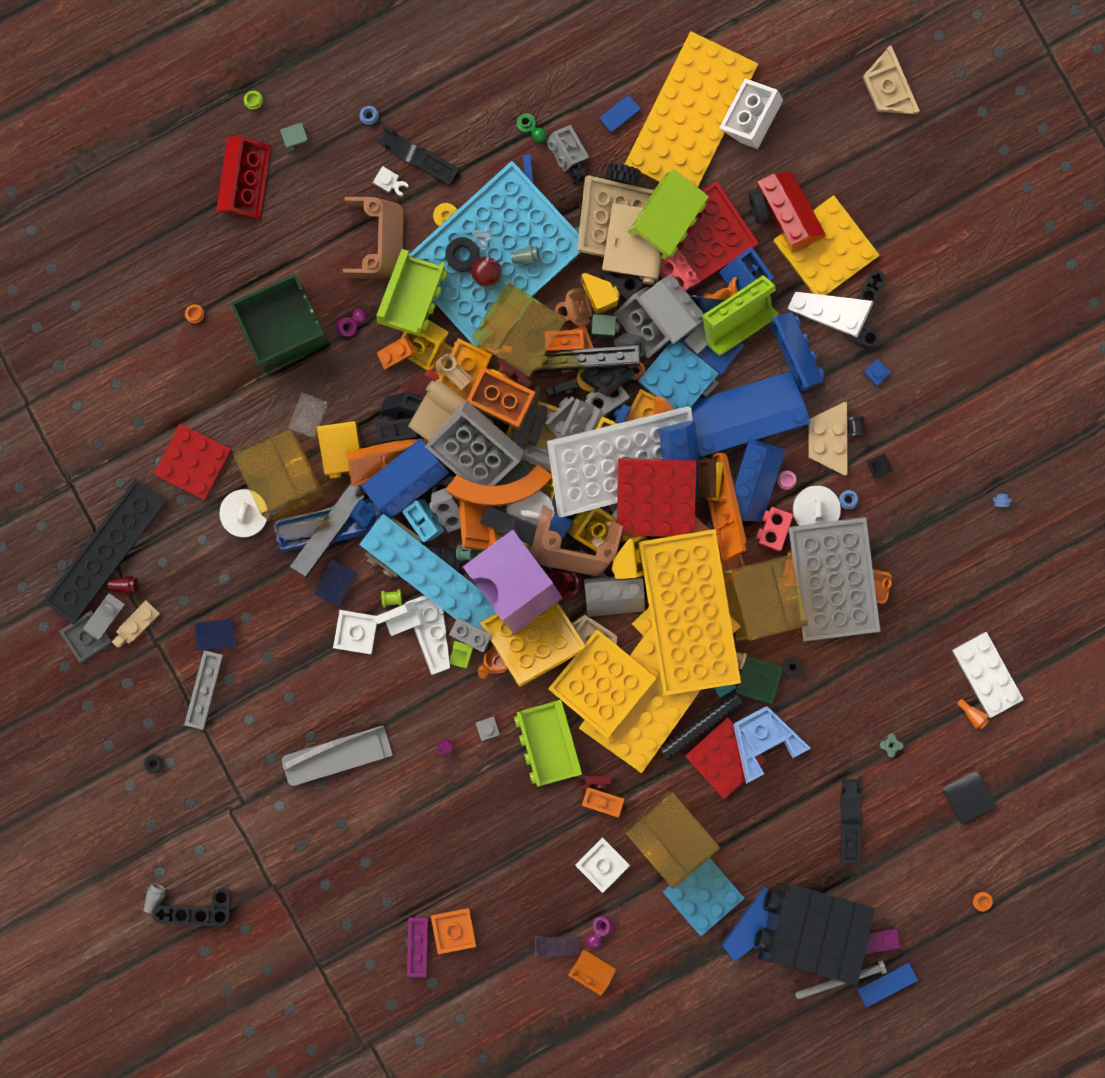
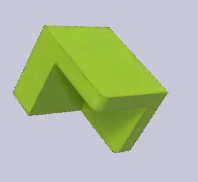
M455 641L449 663L467 669L474 647Z

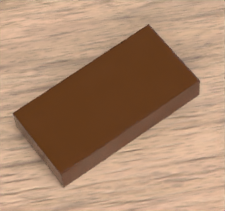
M716 459L698 460V499L716 498Z

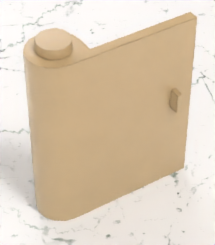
M613 203L602 270L640 276L643 283L653 285L654 282L659 280L662 261L660 256L662 253L640 235L632 236L627 232L642 208Z
M432 380L426 388L428 392L408 427L428 441L466 401L439 380L435 382ZM482 413L488 420H490L493 423V420Z

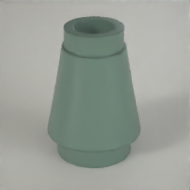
M531 245L511 252L512 263L536 264V262L540 261L538 247Z

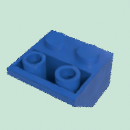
M752 247L736 257L719 272L728 286L730 281L737 277L736 285L738 291L762 275L771 282L774 278Z

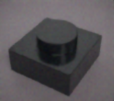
M886 454L867 461L874 479L893 471Z

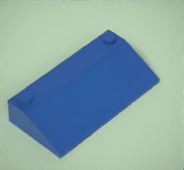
M791 371L698 399L691 407L692 419L695 420L699 459L745 444L749 438L758 440L787 430L793 431L806 427L811 423Z

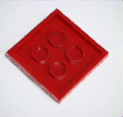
M179 424L154 475L206 501L232 450Z
M727 717L685 755L723 799L745 781L733 722ZM762 754L755 757L760 766L766 761Z

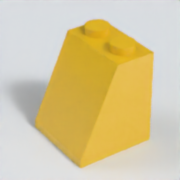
M353 421L317 426L324 474L330 476V479L340 478L341 474L347 473L350 476L346 453L361 449L357 423Z

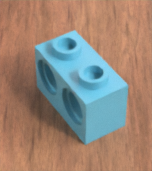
M425 499L415 500L402 511L423 542L433 541L446 530L444 526H441L438 517L432 512Z

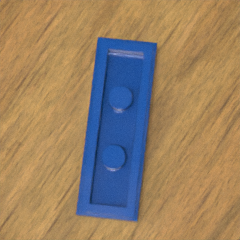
M907 962L858 988L857 991L867 1008L918 981Z

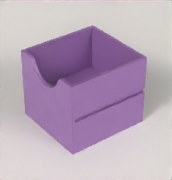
M511 530L463 566L513 634L533 621L537 614L541 615L562 599L552 581L514 530Z

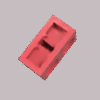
M680 250L672 257L668 256L661 261L660 276L662 279L672 274L686 293L700 283Z
M771 507L769 511L766 510L762 519L765 524L763 529L759 528L756 539L759 540L758 545L780 552L793 514ZM773 515L781 517L780 525H775L772 522ZM767 533L774 534V543L766 541L765 536Z

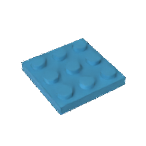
M677 341L674 344L670 342L638 380V383L655 397L665 398L674 409L687 406L691 408L719 373Z
M707 854L703 855L662 891L700 936L706 933L744 899Z

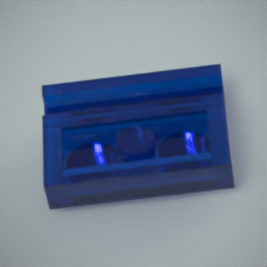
M331 560L314 595L340 607L357 572Z
M234 619L195 623L197 651L237 647Z

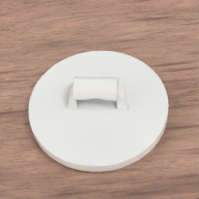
M807 487L794 500L793 516L798 525L837 521L840 517V502L834 492L826 487Z
M242 489L230 493L223 500L220 507L222 525L229 533L238 537H250L257 534L265 526L268 518V509L265 501L259 494L251 490Z
M539 491L523 501L507 505L506 513L508 512L538 525L542 505L547 506L553 511L552 518L554 516V507L551 499L544 492Z

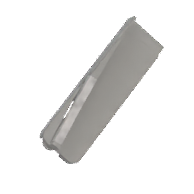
M383 725L285 755L282 758V764L288 783L295 786L393 756Z

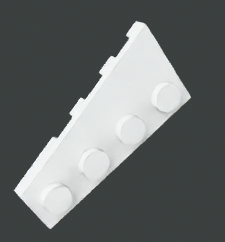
M795 292L787 309L800 316L858 337L873 302Z
M425 595L405 602V604L415 602L419 611L422 624L413 628L431 675L449 669L450 663L443 609Z

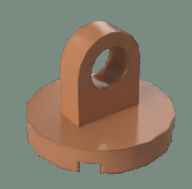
M571 289L566 295V301L557 304L555 315L559 320H571L576 326L580 327L590 323L589 316H592V307L588 296L582 293V289ZM563 306L567 309V316H564L562 313Z

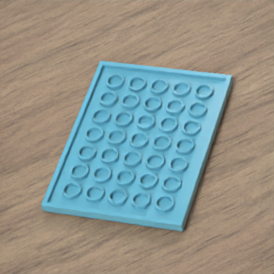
M511 161L416 247L409 256L436 265H441V262L445 263V270H448L445 281H441V293L439 298L435 297L434 302L465 337L477 347L581 252L577 251L579 233L516 164ZM458 237L471 239L479 249V258L490 256L499 262L502 268L500 281L489 288L481 287L472 279L471 269L462 272L454 270L448 265L445 258L447 245ZM531 245L538 247L540 261L536 262V264L512 263L511 252ZM460 247L455 252L456 259L461 262L466 261L470 256L469 250L465 247Z

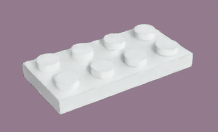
M987 632L952 650L983 709L989 715L988 718L1024 700Z

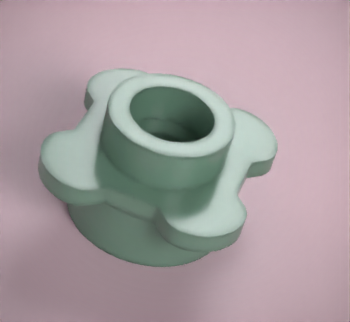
M889 734L888 738L880 743V748L884 749L889 757H894L895 753L903 748V743L899 742L894 734Z

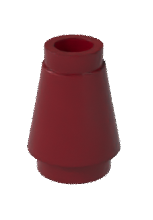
M133 576L109 580L108 589L109 591L132 595L138 591V579L133 578Z

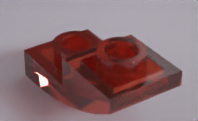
M501 359L498 361L500 364L498 369L501 373L508 375L509 378L516 374L515 380L526 388L534 385L518 368Z

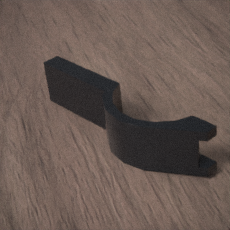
M384 125V133L380 139L377 137L375 142L397 158L418 167L447 186L450 185L458 168L427 149L410 143L398 135L394 129Z
M843 777L840 799V863L860 864V797L863 789V777H858V779Z

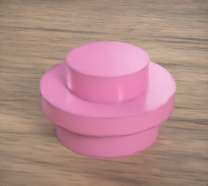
M783 471L779 474L777 483L782 489L789 490L796 485L797 479L793 472Z

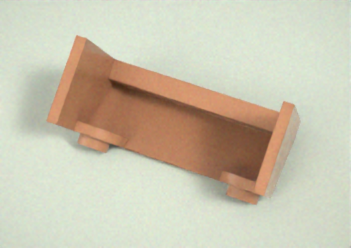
M345 197L347 207H364V211L368 216L379 217L378 254L365 256L362 261V269H343L345 278L390 279L401 249H403L404 211L402 206L398 203L376 197Z
M542 505L531 549V555L537 563L593 576L601 575L616 556L623 526L615 520H611L607 540L598 546L596 555L560 548V535L555 531L549 530L553 511L547 506Z

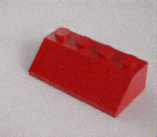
M242 135L227 137L217 212L234 217L260 220L271 145Z
M792 172L774 173L757 181L758 190L761 192L767 208L792 253L826 237L821 224Z

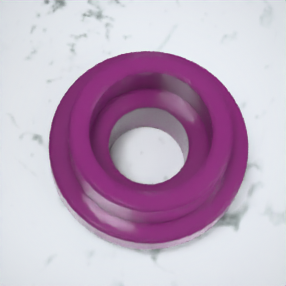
M448 737L439 741L437 750L440 751V756H448L451 752L453 741L449 740Z

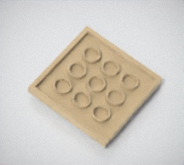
M589 175L586 176L577 251L604 257L612 204L616 203L643 208L654 190Z

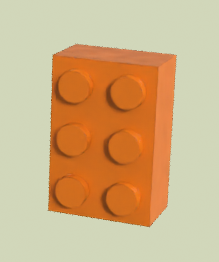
M483 367L467 401L478 411L520 430L536 397V392Z

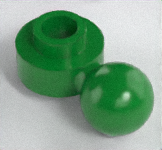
M524 113L518 117L517 127L521 133H532V138L537 143L545 141L547 137L546 131L540 127L536 128L535 118L531 114ZM528 120L529 123L524 125L523 121Z

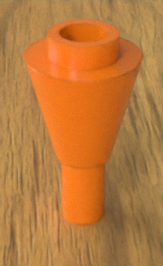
M963 699L957 703L966 712L965 714L975 729L979 727L982 730L988 724L989 720L987 718L989 715L971 707Z

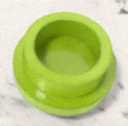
M249 91L245 94L244 104L247 108L256 110L261 107L263 98L259 92Z

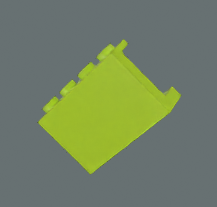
M673 168L665 173L627 232L632 236L640 235L662 253L660 256L662 259L668 256L672 257L678 250L677 244L682 242L687 236L686 230L688 227H692L696 222L698 212H702L706 207L705 201L709 196Z
M401 249L377 313V323L421 337L423 330L427 331L429 314L434 312L436 305L434 303L435 297L439 298L442 289L440 286L441 281H445L448 270H445V263L441 262V265H436L409 256V251Z
M762 275L702 315L707 344L718 356H721L770 323L774 317L779 316L778 312L772 307L770 294L776 291L775 285Z
M561 700L517 712L514 720L516 727H521L523 735H519L522 747L526 746L528 753L524 754L526 763L532 766L533 772L530 773L532 784L536 783L537 787L582 775Z

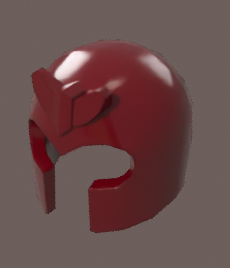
M490 256L480 257L471 267V276L477 285L489 288L500 281L502 268L494 258Z
M558 569L548 576L562 596L561 600L573 597L578 590L582 591L583 581L581 574L577 575L573 571Z

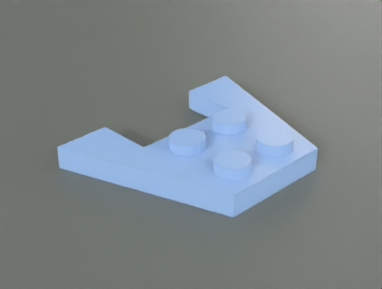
M767 706L733 724L746 784L764 774L755 757L768 749L784 742L792 758L811 749Z

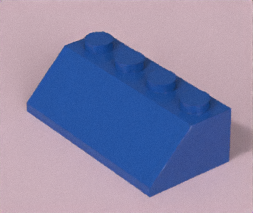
M792 312L774 317L769 325L793 374L800 393L822 384L825 377L821 367L818 368L815 363L817 359L814 351L808 348L807 343L809 341L806 334L802 333L799 328L801 323L797 315L794 316Z
M695 420L659 428L662 459L697 460L696 502L698 500L699 451Z
M422 438L361 485L376 507L390 520L449 474L446 465L425 448L427 443Z
M748 439L734 483L741 520L763 522L762 519L765 515L786 449Z

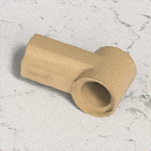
M444 355L436 362L438 372L444 374L460 391L473 379L456 362L452 355ZM444 359L449 361V369L443 367L442 361Z

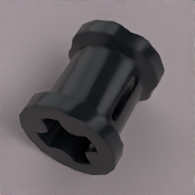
M864 416L847 418L850 425L848 437L866 436L865 432H863Z

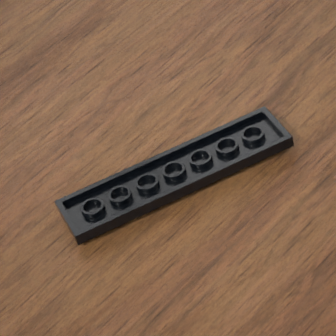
M135 478L43 602L74 624L167 501Z

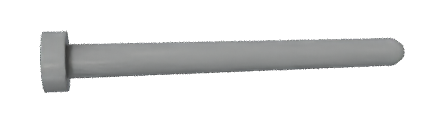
M883 960L877 961L878 965L861 970L859 979L879 972L881 974L887 973ZM830 980L798 991L795 995L797 999H802L845 983Z

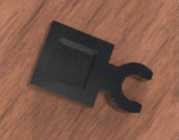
M576 379L557 384V386L545 388L544 391L547 398L563 393L564 396L575 393L578 385Z

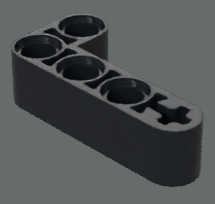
M874 270L869 274L857 298L864 300L863 294L869 293L872 296L873 302L858 337L842 332L844 339L864 349H872L879 342V334L865 326L885 283V275L879 270ZM877 277L878 282L876 283L874 288H871V285L874 281L873 278ZM866 335H871L874 338L873 344L865 341Z
M228 888L216 890L212 896V906L163 904L155 908L153 918L157 923L223 926L231 919L232 893ZM219 892H224L227 895L226 902L219 901ZM164 909V913L173 912V914L162 918L159 912ZM179 910L186 911L187 918L185 920L178 917ZM198 911L206 913L205 921L198 919ZM220 911L226 915L224 922L217 919V913Z

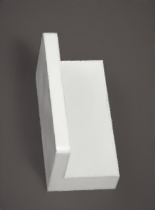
M415 602L404 604L375 617L377 624L386 622L391 636L422 624Z

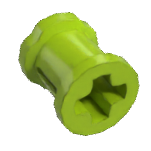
M398 589L396 592L381 591L383 608H386L388 605L402 606L401 589Z

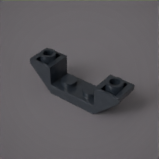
M408 392L387 396L379 414L398 419L400 412L414 416L424 398Z

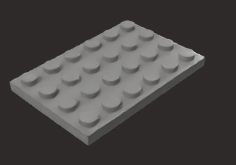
M866 517L789 527L803 641L880 632Z

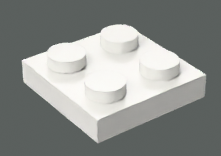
M340 610L333 648L372 654L377 626L376 616Z
M603 837L575 864L602 893L630 866Z

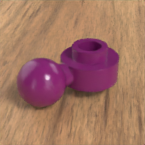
M356 309L352 313V318L343 317L339 319L336 324L337 332L341 336H352L356 332V324H362L367 320V313L363 309ZM344 324L347 326L346 330L343 329Z
M600 916L594 920L593 929L595 933H591L587 937V944L590 948L596 949L602 944L601 936L612 933L614 924L610 917Z

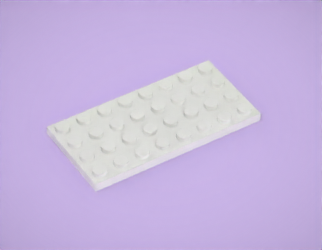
M687 406L547 441L558 516L565 517L617 503L618 458L662 459L659 428L693 420L691 408Z

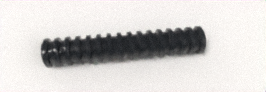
M732 691L731 695H727L726 699L723 698L722 702H718L716 707L713 706L712 710H707V714L703 713V717H698L697 721L694 720V724H689V727L687 729L684 728L683 732L680 731L678 736L675 735L673 740L670 739L669 743H664L665 746H661L660 751L665 758L671 761V757H676V754H680L682 749L685 750L687 745L690 746V743L695 742L696 738L699 739L701 734L704 735L706 730L710 731V727L714 728V724L720 723L719 720L723 721L724 717H728L730 712L733 713V710L738 709L739 705L742 706L743 701L739 695Z

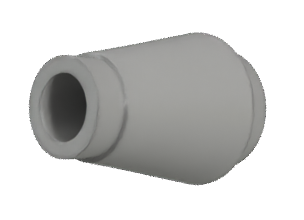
M155 883L148 887L143 909L145 912L153 914L155 908L160 905L165 897L166 888Z

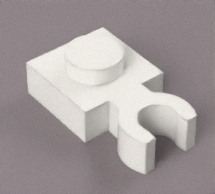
M383 166L373 181L374 185L388 193L394 189L400 197H403L404 194L399 191V188L403 186L408 189L409 187L404 181L398 182L399 176Z

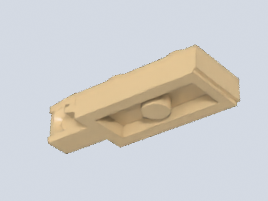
M146 600L116 631L119 635L112 643L117 648H120L125 642L129 644L135 641L160 613Z

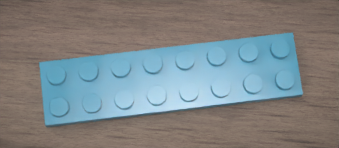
M384 514L381 515L359 545L453 618H460L483 630L480 622L496 614L494 607L478 587Z

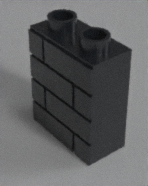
M776 883L775 889L769 888L763 902L764 911L769 912L766 927L760 926L754 939V949L759 950L758 959L841 983L858 985L870 935V927L872 926L876 908L789 883Z

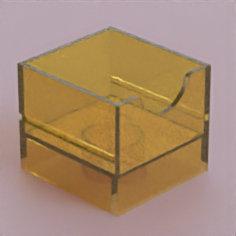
M506 282L471 338L478 345L529 377L566 319L518 287Z
M290 428L263 439L262 443L257 442L233 453L261 515L270 522L325 496L297 436Z
M791 555L722 571L729 613L741 626L735 631L737 641L745 639L750 641L809 626Z
M670 790L664 793L623 829L626 835L673 889L720 849L717 843Z

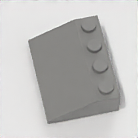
M467 400L449 417L425 445V448L455 474L467 481L485 486L497 484L520 462L524 452L522 448Z

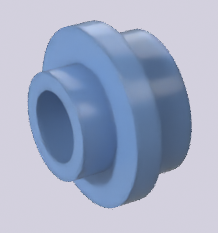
M373 106L362 108L360 119L364 124L373 125L377 122L379 114L376 108ZM368 113L373 115L371 119L366 118Z
M851 490L842 492L839 496L841 507L853 509L858 503L857 494ZM850 497L852 499L851 503H846L845 498Z
M997 494V497H993L994 506L1009 507L1012 498L1008 497V494Z

